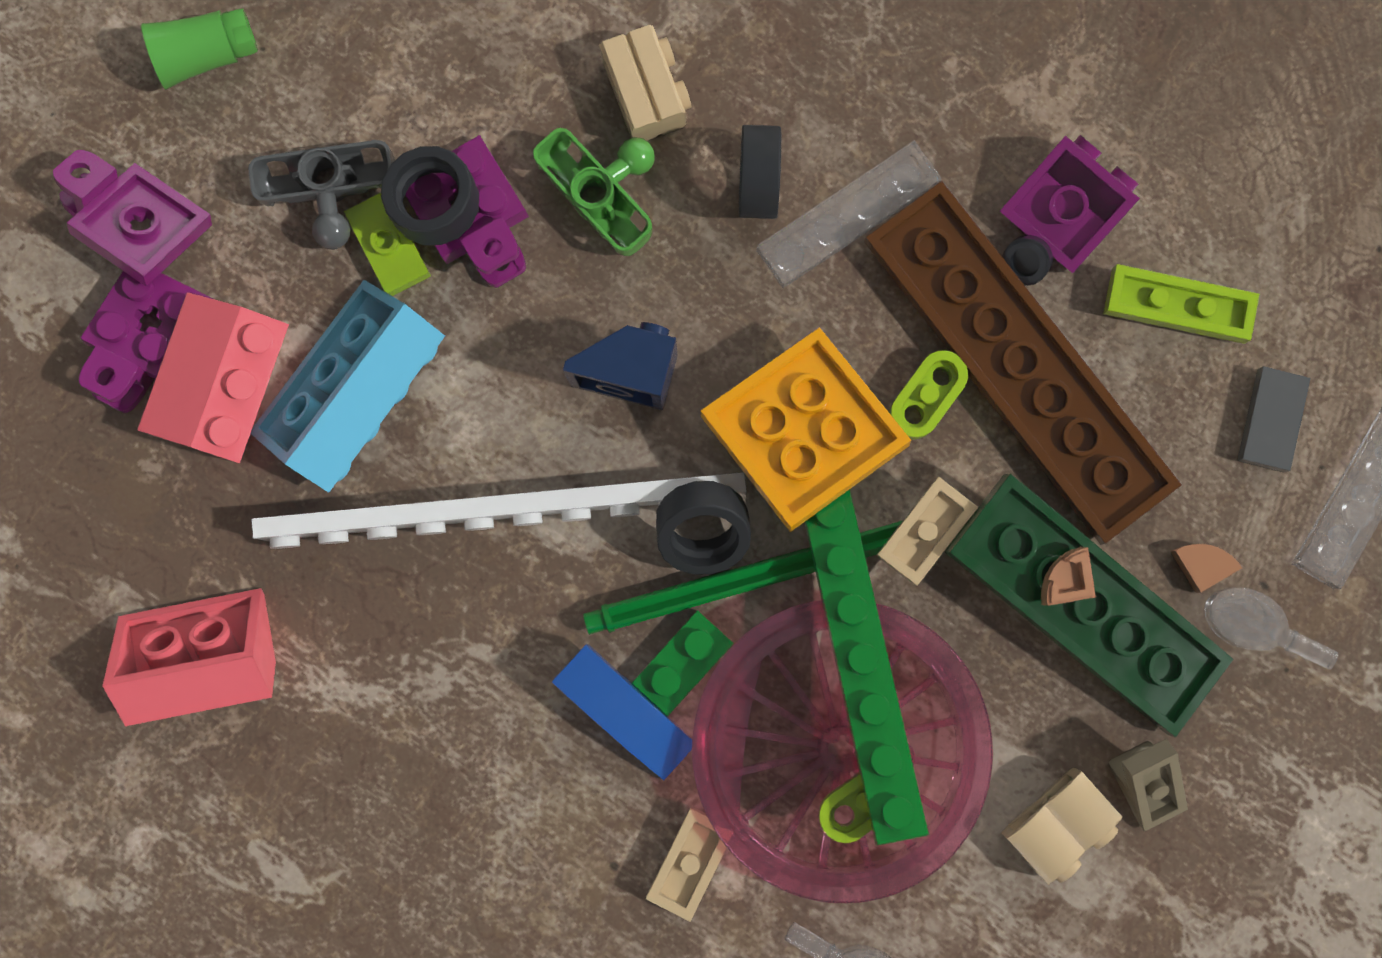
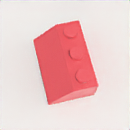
M187 292L137 430L240 463L289 324L241 306Z
M262 588L118 616L102 687L124 725H136L272 698L276 660L265 595Z

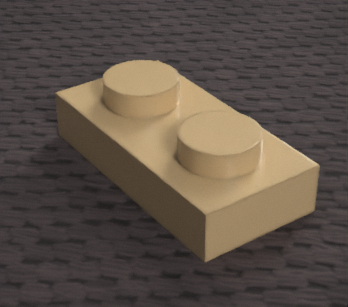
M937 477L876 556L913 585L918 586L978 509V506L943 479Z
M690 806L646 895V899L691 922L735 832V828Z

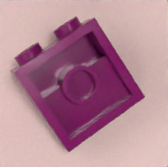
M1065 135L1000 210L1004 216L1025 234L1043 239L1049 245L1053 257L1072 274L1140 199L1133 193L1139 184L1118 166L1109 173L1096 162V159L1102 153L1081 135L1074 142Z

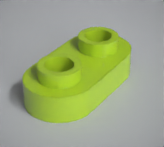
M950 351L934 352L921 363L893 401L889 410L891 416L910 439L923 438L934 430L964 389L968 380L967 366L957 354ZM936 370L945 371L949 377L948 384L943 386L936 384L933 380V372ZM907 408H915L920 412L921 420L919 423L911 424L906 420L905 410Z
M860 772L830 792L822 800L819 807L818 817L823 831L828 837L840 843L855 842L872 830ZM843 805L849 806L853 810V817L846 824L838 823L834 818L836 809Z

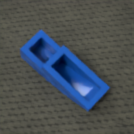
M586 644L552 681L579 708L662 780H665L697 745L689 735L626 677H623L589 644Z

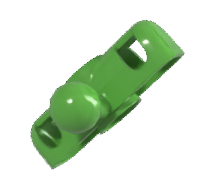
M557 128L536 145L533 156L538 168L549 177L557 189L575 207L578 214L587 220L611 244L618 254L631 256L649 241L652 235V223L649 216L618 184L627 175H642L653 166L655 155L648 141L638 137L625 140L619 147L618 159L605 169L567 129ZM572 142L582 153V159L579 163L567 152ZM547 167H549L560 180H557V178L547 169ZM597 186L606 191L604 198L597 203H589L581 199L583 192L589 187ZM635 210L646 222L642 232L630 220ZM610 235H612L621 246L616 244L615 241L610 237Z

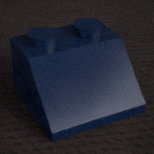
M641 322L640 328L627 325L567 359L563 372L571 387L663 410L678 357L677 341L675 337L668 336L669 329L657 324Z

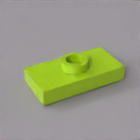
M381 193L344 211L384 292L394 296L431 277L414 241L407 239L386 214L381 200Z

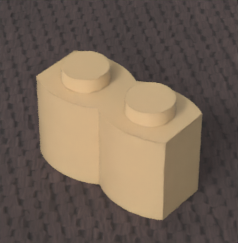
M1072 768L1053 783L1036 802L1018 815L1001 834L1040 878L1049 885L1055 880L1062 883L1072 877L1080 868L1081 862L1078 859L1086 850L1092 846L1095 849H1100L1108 844L1117 835L1118 828L1116 825L1122 819V816L1082 771Z

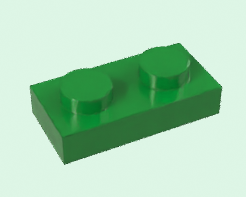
M697 610L632 684L669 716L734 643Z

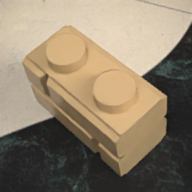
M647 25L630 31L627 35L622 34L602 41L599 44L601 59L631 138L638 137L647 141L656 138L660 134L664 135L681 129L686 125L685 110L692 108L691 101L683 80L676 83L673 80L669 67L675 65V59L667 37L658 40L653 25Z

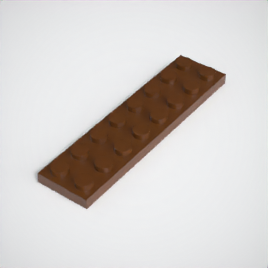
M942 181L865 238L864 243L945 347L962 359L967 366L970 379L1100 545L1109 542L1182 486Z

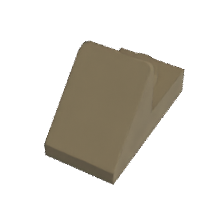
M1167 739L1155 745L1150 741L1145 742L1109 761L1110 769L1144 832L1188 810L1178 753Z

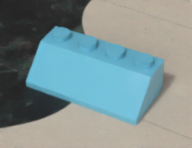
M363 280L253 426L250 434L285 465L325 491L330 492L334 485L347 475L351 462L363 446L376 436L380 423L394 404H397L405 397L409 384L421 368L434 358L438 345L445 335L405 303Z

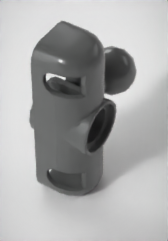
M381 140L259 156L250 162L248 168L251 193L261 204L272 207L275 202L281 201L294 204L317 200L319 216L315 219L312 226L313 237L321 247L335 250L342 247L350 236L349 223L343 215L338 213L336 202L341 201L346 196L367 193L368 189L381 188L382 180L390 164L395 159L389 146ZM364 148H378L383 161L365 163L361 150ZM282 161L286 164L289 174L272 177L267 163ZM326 168H334L332 179L324 184H316V177L320 171Z

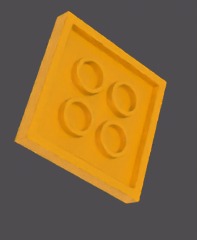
M820 327L701 410V418L790 532L908 448L911 443L909 436Z

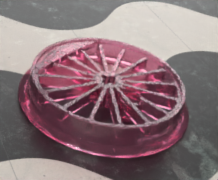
M822 600L804 603L781 611L762 621L743 635L729 649L713 671L701 696L695 717L692 737L694 777L702 806L715 832L729 851L755 875L783 891L810 900L828 903L868 902L900 893L925 880L941 868L967 839L982 811L990 785L993 763L991 726L983 697L969 669L951 646L928 626L901 611L877 603L876 606L884 639L895 645L888 657L891 670L902 651L905 650L917 659L929 673L926 679L898 699L900 708L934 683H937L950 710L949 717L904 727L906 736L953 725L955 729L956 759L953 762L915 756L914 750L908 742L913 767L914 764L950 769L954 772L949 791L941 805L920 793L921 802L936 811V816L927 826L928 836L904 840L905 845L902 849L887 857L872 861L866 836L864 835L858 840L863 863L854 866L827 865L831 838L824 831L822 833L817 863H810L795 858L783 851L829 773L832 771L829 786L830 793L838 787L840 773H842L843 780L846 782L851 778V771L854 775L859 772L844 700L842 699L838 723L816 636L818 631L828 630ZM805 634L809 637L830 723L829 726L775 653V649ZM768 655L822 731L755 691L761 664L765 656ZM753 699L812 734L817 739L747 729ZM840 735H845V741L853 746L852 754L846 753L843 755L842 761H836V755L828 750L829 743H838ZM746 736L815 747L813 750L743 766ZM817 758L747 811H740L742 775ZM822 767L777 844L769 843L748 821Z

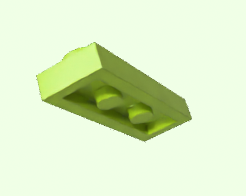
M1116 264L1111 270L1103 314L1245 344L1251 341L1260 294Z

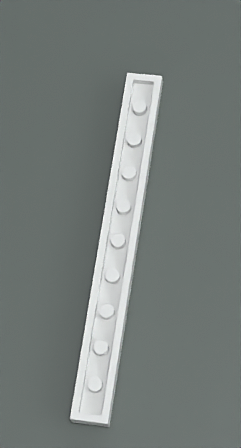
M744 473L253 518V538L270 541V549L299 547L300 538L318 536L319 544H337L349 542V533L367 532L368 540L396 538L397 529L416 527V535H433L446 533L445 524L464 523L466 531L492 529L494 528V520L513 518V526H529L542 524V515L561 514L563 522L591 519V511L610 509L611 517L634 516L640 514L639 506H659L663 498L676 487L693 481H715L730 486L744 497L746 494Z

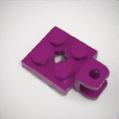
M478 135L452 150V152L467 165L479 191V211L471 227L458 239L443 245H435L446 264L468 253L485 282L494 288H498L526 270L524 255L509 228L529 216L483 139ZM430 173L418 178L410 185L405 196L420 220H431L443 215L452 207L451 203L459 189L456 181L450 175ZM508 262H510V263H509V266H508L505 270H502V271L496 270V269L502 267L503 265L507 264Z
M76 150L53 170L54 180L63 190L59 193L61 204L73 216L67 222L69 234L146 287L212 226L211 215L136 163L118 177L116 168L97 155L85 150ZM77 168H86L90 171V173L81 174L79 178L71 175L72 171ZM134 219L138 222H143L146 219L151 220L149 223L150 227L141 231L133 230L130 222Z
M122 271L80 338L86 345L94 349L82 367L79 375V384L84 389L92 392V396L98 401L122 413L130 412L145 395L153 381L152 378L156 379L186 293L207 298L211 297L163 273H160L146 287ZM157 312L156 317L161 321V325L158 328L149 327L145 332L140 331L142 327L140 319L145 314Z

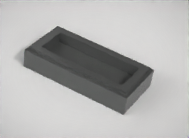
M1265 366L1257 369L1237 461L1283 473L1291 471L1311 378Z

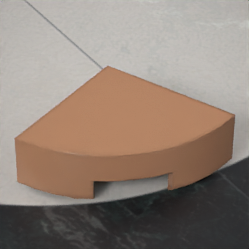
M1191 544L1170 551L1195 593L1205 591L1242 569V566L1232 555L1212 545Z
M1088 547L1072 549L1061 555L1050 566L1042 584V605L1049 606L1096 597Z

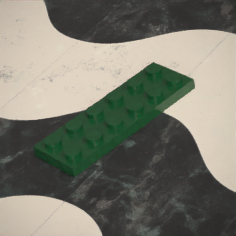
M1003 474L944 551L1167 735L1176 737L1234 660L1012 474ZM1088 547L1096 597L1049 606L1042 605V584L1050 566L1064 553L1075 548Z

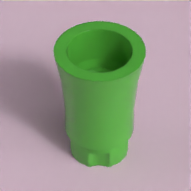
M244 9L224 13L218 10L179 20L141 23L142 34L149 57L165 90L194 76L237 63V58H243L258 52L257 44Z

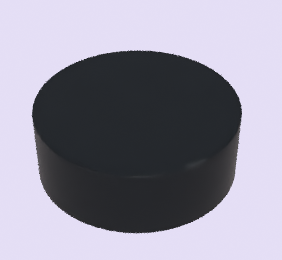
M1024 235L1016 238L1007 246L1002 255L1003 259L1025 286L1040 282L1050 271L1053 262V255L1049 245L1043 239L1034 235Z

